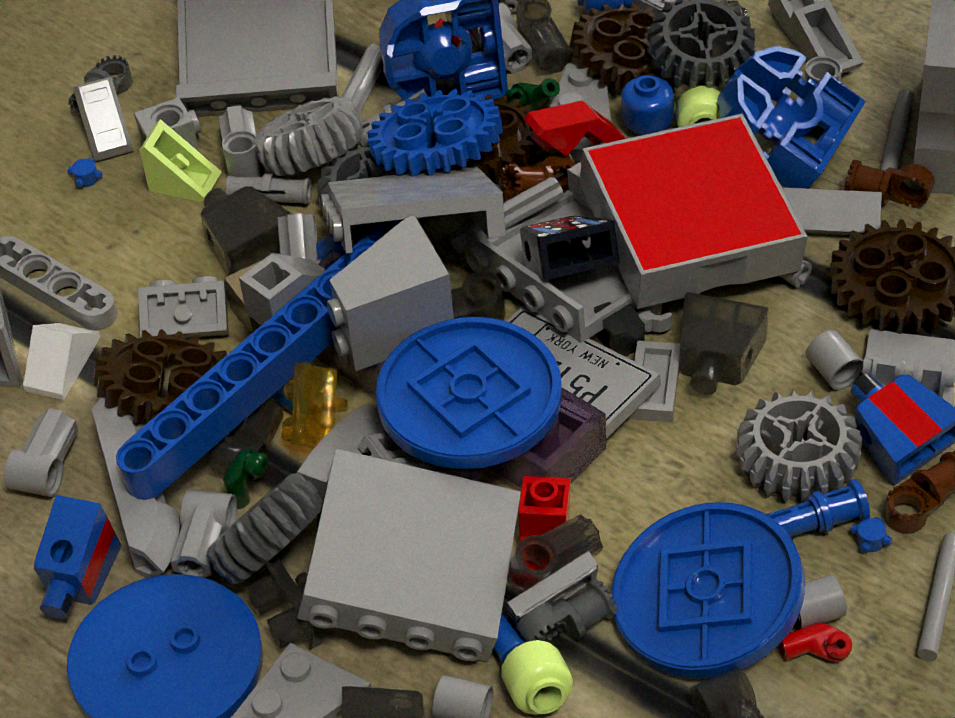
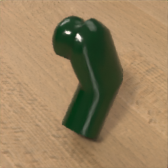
M546 78L539 85L520 82L507 90L505 96H507L508 104L519 99L521 107L530 105L531 110L536 111L542 109L559 94L560 86L553 78Z
M253 448L240 451L223 476L226 493L234 494L237 498V509L244 508L250 503L251 499L247 485L249 476L259 478L264 475L262 469L266 470L268 467L266 455L260 452L256 453Z

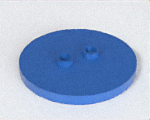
M463 317L445 320L413 333L396 346L383 363L379 372L376 385V399L380 420L390 438L405 452L424 462L441 467L474 469L507 462L527 452L542 440L552 428L559 414L562 402V382L556 359L549 348L534 334L503 320L484 317Z
M714 502L689 506L672 512L650 525L626 550L616 569L611 593L613 596L611 599H615L616 603L614 604L618 607V612L614 618L630 649L641 660L659 671L684 678H712L731 674L758 662L782 642L794 626L805 596L803 564L790 535L778 522L765 513L735 503Z
M183 574L160 575L145 578L118 589L100 601L87 614L72 639L67 659V673L75 701L86 718H231L256 687L262 669L263 646L258 624L253 613L246 603L233 591L203 577Z

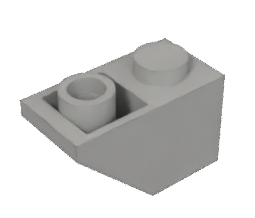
M271 253L239 277L246 314L259 324H264L321 275L325 269L308 258Z

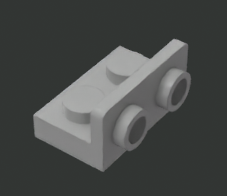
M211 276L197 277L192 280V283L175 284L171 280H157L151 282L150 287L138 288L140 338L142 330H146L152 336H158L160 329L164 330L167 336L174 337L178 331H181L183 339L192 338L196 335L199 337L229 335L227 301L229 299L224 280L218 281L216 277Z

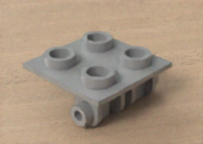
M870 329L862 376L870 373L878 382L886 386L900 375H910L951 404L955 382V340Z

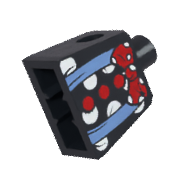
M568 216L523 226L520 229L525 267L537 274L542 280L620 263L614 220ZM590 237L591 244L590 247L587 248L583 244L582 240L587 241Z

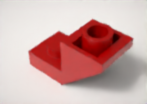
M583 100L528 112L523 118L534 131L530 137L547 152H550L554 147L565 156L571 153L583 137H586L594 145H599L602 141L609 143L626 139L609 119Z
M523 476L518 511L520 540L515 569V584L517 586H534L566 566L571 478Z

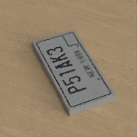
M522 306L506 320V322L515 324L534 334L549 348L556 359L562 382V402L558 415L604 440L661 386L659 373L589 338L580 343L566 332H560L549 320L525 306Z

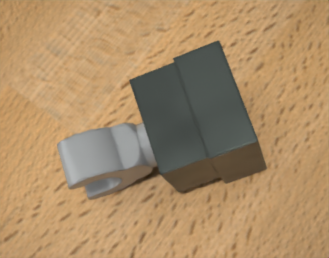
M607 302L594 307V312L598 313L611 303ZM629 303L603 320L605 328L596 333L603 346L627 357L629 354L636 352L637 341H645V332H664L672 327V313L668 312L659 315L662 313V303L641 308L636 313Z

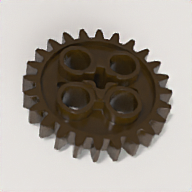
M633 3L631 8H625L622 4L617 6L616 9H612L609 5L602 4L601 11L590 8L589 15L580 14L579 22H574L569 48H572L571 57L578 59L577 67L588 68V77L600 75V84L602 85L609 81L615 82V90H619L630 80L643 75H652L662 79L660 75L661 70H653L652 58H649L647 53L648 29L655 16L653 7L648 6L645 10H639L637 3ZM674 79L666 80L669 85L675 87Z
M487 94L485 100L492 99L491 94ZM505 95L494 101V105L499 108L503 133L499 134L500 141L498 143H491V152L480 151V160L468 158L466 159V167L454 164L451 165V169L477 166L493 183L500 184L499 176L503 173L504 165L517 164L518 167H528L527 161L537 160L536 151L542 150V147L530 137L534 131L523 119L528 112H532L531 106L521 107L519 99L508 104L507 96Z
M903 219L898 221L897 227H890L886 220H882L881 229L878 230L870 224H865L864 235L852 230L850 232V240L841 239L839 241V250L832 252V262L829 269L830 291L833 294H837V305H848L847 315L850 317L862 313L863 325L876 320L879 321V331H883L888 324L895 325L898 334H902L904 325H910L916 333H920L922 323L937 329L939 318L951 322L953 311H955V247H951L953 237L949 235L941 239L937 238L938 228L936 227L930 229L927 233L921 231V222H917L913 228H906Z
M162 329L159 330L158 336H152L146 330H142L141 338L128 333L125 335V342L113 339L111 348L103 347L101 356L96 357L93 386L97 387V397L105 398V407L118 406V416L131 413L134 414L133 423L141 422L143 419L151 421L227 355V351L214 352L215 343L210 342L201 345L197 335L189 340L183 339L181 331H178L174 337L167 336L166 332ZM175 360L170 371L166 396L160 398L159 395L163 389L168 361Z

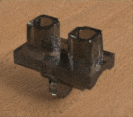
M272 558L265 563L267 576L246 587L249 602L259 616L279 606L284 611L267 619L269 632L279 649L288 646L290 642L294 644L303 640L307 648L311 650L322 644L321 638L314 629L315 626L309 621L297 619L307 573L302 572L296 576L297 586L279 558Z

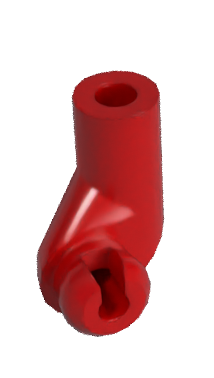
M819 622L788 633L777 647L785 661L805 653H810L823 659L837 662L848 657L852 651L853 644L850 636L845 632Z

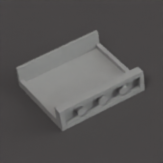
M177 0L179 85H176V98H180L187 111L194 110L197 117L223 115L227 107L241 105L243 109L248 111L262 112L295 109L299 105L302 106L310 103L312 100L319 101L324 97L329 99L334 96L339 97L333 0Z
M579 162L567 169L569 190L564 193V196L507 228L506 236L493 237L486 240L470 228L465 230L467 248L465 256L468 264L474 271L481 272L494 281L501 290L511 293L522 301L529 310L539 313L553 323L560 332H566L582 343L605 328L603 320L614 312L619 311L629 303L634 309L637 308L617 264L542 280L537 274L525 267L520 235L521 227L568 216L595 218L580 185L581 163ZM590 237L587 241L582 240L583 244L589 248L591 244ZM607 302L611 303L598 313L594 312V307Z
M477 166L451 169L447 173L444 170H438L431 176L427 172H420L416 176H412L410 173L327 182L328 194L321 195L323 219L326 220L327 227L330 228V234H333L334 242L340 241L346 254L353 253L350 225L402 220L412 215H415L416 218L468 213L488 238L506 236L503 193Z
M336 448L327 480L326 493L297 619L309 621L312 625L320 628L336 627L354 631L368 639L385 638L402 642L416 650L433 649L451 653L465 661L481 660L488 662L498 638L521 491Z

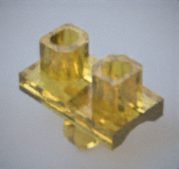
M306 362L295 363L294 377L284 384V394L287 400L293 401L292 417H288L282 422L281 438L284 441L291 442L292 445L314 449L335 426V413L348 410V400L336 397L337 369L316 367Z

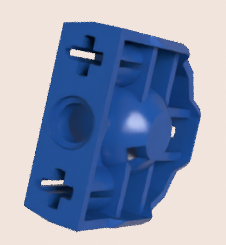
M399 0L388 8L379 29L383 71L387 83L403 100L422 89L425 90L428 97H433L437 92L435 79H449L452 77L458 95H462L469 90L472 91L474 96L484 94L486 97L487 94H491L493 100L505 95L508 85L498 0ZM445 12L447 21H442V27L435 28L434 23L428 25V15ZM480 27L484 51L472 53V40L468 30ZM451 35L461 38L458 47L451 44Z
M773 46L755 52L731 76L718 95L717 103L719 104L720 118L743 113L754 135L758 132L763 138L775 143L769 154L764 151L763 153L779 183L786 188L808 189L826 167L866 101L827 72L818 82L811 78L806 82L801 78L803 72L799 69L807 57L796 50ZM791 92L798 95L795 101L788 97ZM771 100L776 101L775 107ZM818 124L825 131L816 143L812 144L804 137Z

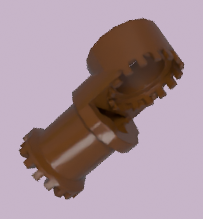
M558 152L531 167H518L517 164L504 165L505 168L502 169L503 173L500 176L504 179L501 180V184H505V186L501 187V191H504L503 196L506 200H510L550 177L554 178L556 171L559 172L561 168H571L576 165V162L570 154L565 156ZM566 172L564 175L556 178L563 189V193L569 190L568 172Z
M852 160L850 169H848V174L851 177H846V180L850 181L845 182L844 190L882 192V204L893 201L905 204L908 207L909 204H912V207L916 208V205L921 207L927 203L935 184V179L927 168L918 164H908L900 170L891 167L881 170L862 165V162L859 160ZM904 181H916L918 185H922L923 190L911 189Z
M955 451L944 453L941 455L939 463L928 470H917L910 479L899 486L893 487V491L890 490L888 492L884 517L886 523L892 529L902 533H914L921 530L926 524L928 514L942 506L945 502V497L955 492ZM901 503H908L915 506L919 512L910 516L907 514L902 515L894 507Z

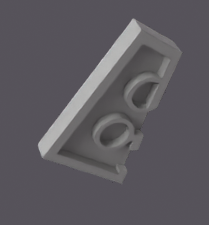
M290 642L231 718H337V713L355 700L360 704L373 694L370 682Z

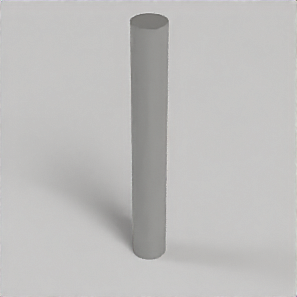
M904 89L898 93L881 170H886L888 167L898 169L914 100V94L910 90Z
M953 533L943 536L917 652L921 659L927 661L937 659L955 577V534Z

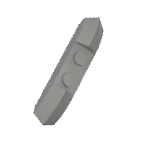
M100 397L91 410L136 574L146 578L159 576L168 567L179 537L180 523L178 511L176 508L166 505L163 492L154 498L145 500L137 499L127 491L116 462L117 451L127 440L143 428L147 421L143 419L141 422L133 423L134 414L131 413L118 416V406L105 407V398Z

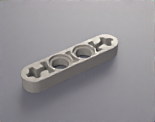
M13 236L0 237V278L87 329L101 330L115 322L118 313L110 291L19 238ZM36 269L47 271L38 278L26 277L29 272ZM67 286L77 288L70 295H56L57 291Z

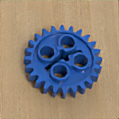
M457 89L452 90L448 95H443L441 90H437L433 97H428L422 93L420 94V100L417 101L407 98L405 99L404 106H390L392 113H380V121L372 122V130L367 131L371 156L375 158L376 165L383 164L385 171L395 168L397 175L411 170L412 176L418 175L422 170H427L428 175L431 176L439 168H442L447 173L450 172L451 165L454 164L466 167V159L480 160V151L491 152V143H498L500 141L499 134L503 133L499 108L494 105L493 99L485 100L484 94L473 97L471 90L458 95Z

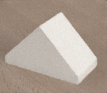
M62 323L33 325L23 382L24 391L64 400L98 343L100 333Z

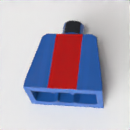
M867 373L857 379L851 387V394L860 402L855 409V422L857 430L860 431L862 436V444L893 486L955 443V407L910 375H900L886 386H883L870 373Z
M60 495L55 497L34 562V570L46 589L40 610L51 617L67 618L73 602L88 605L96 602L122 545L100 503Z

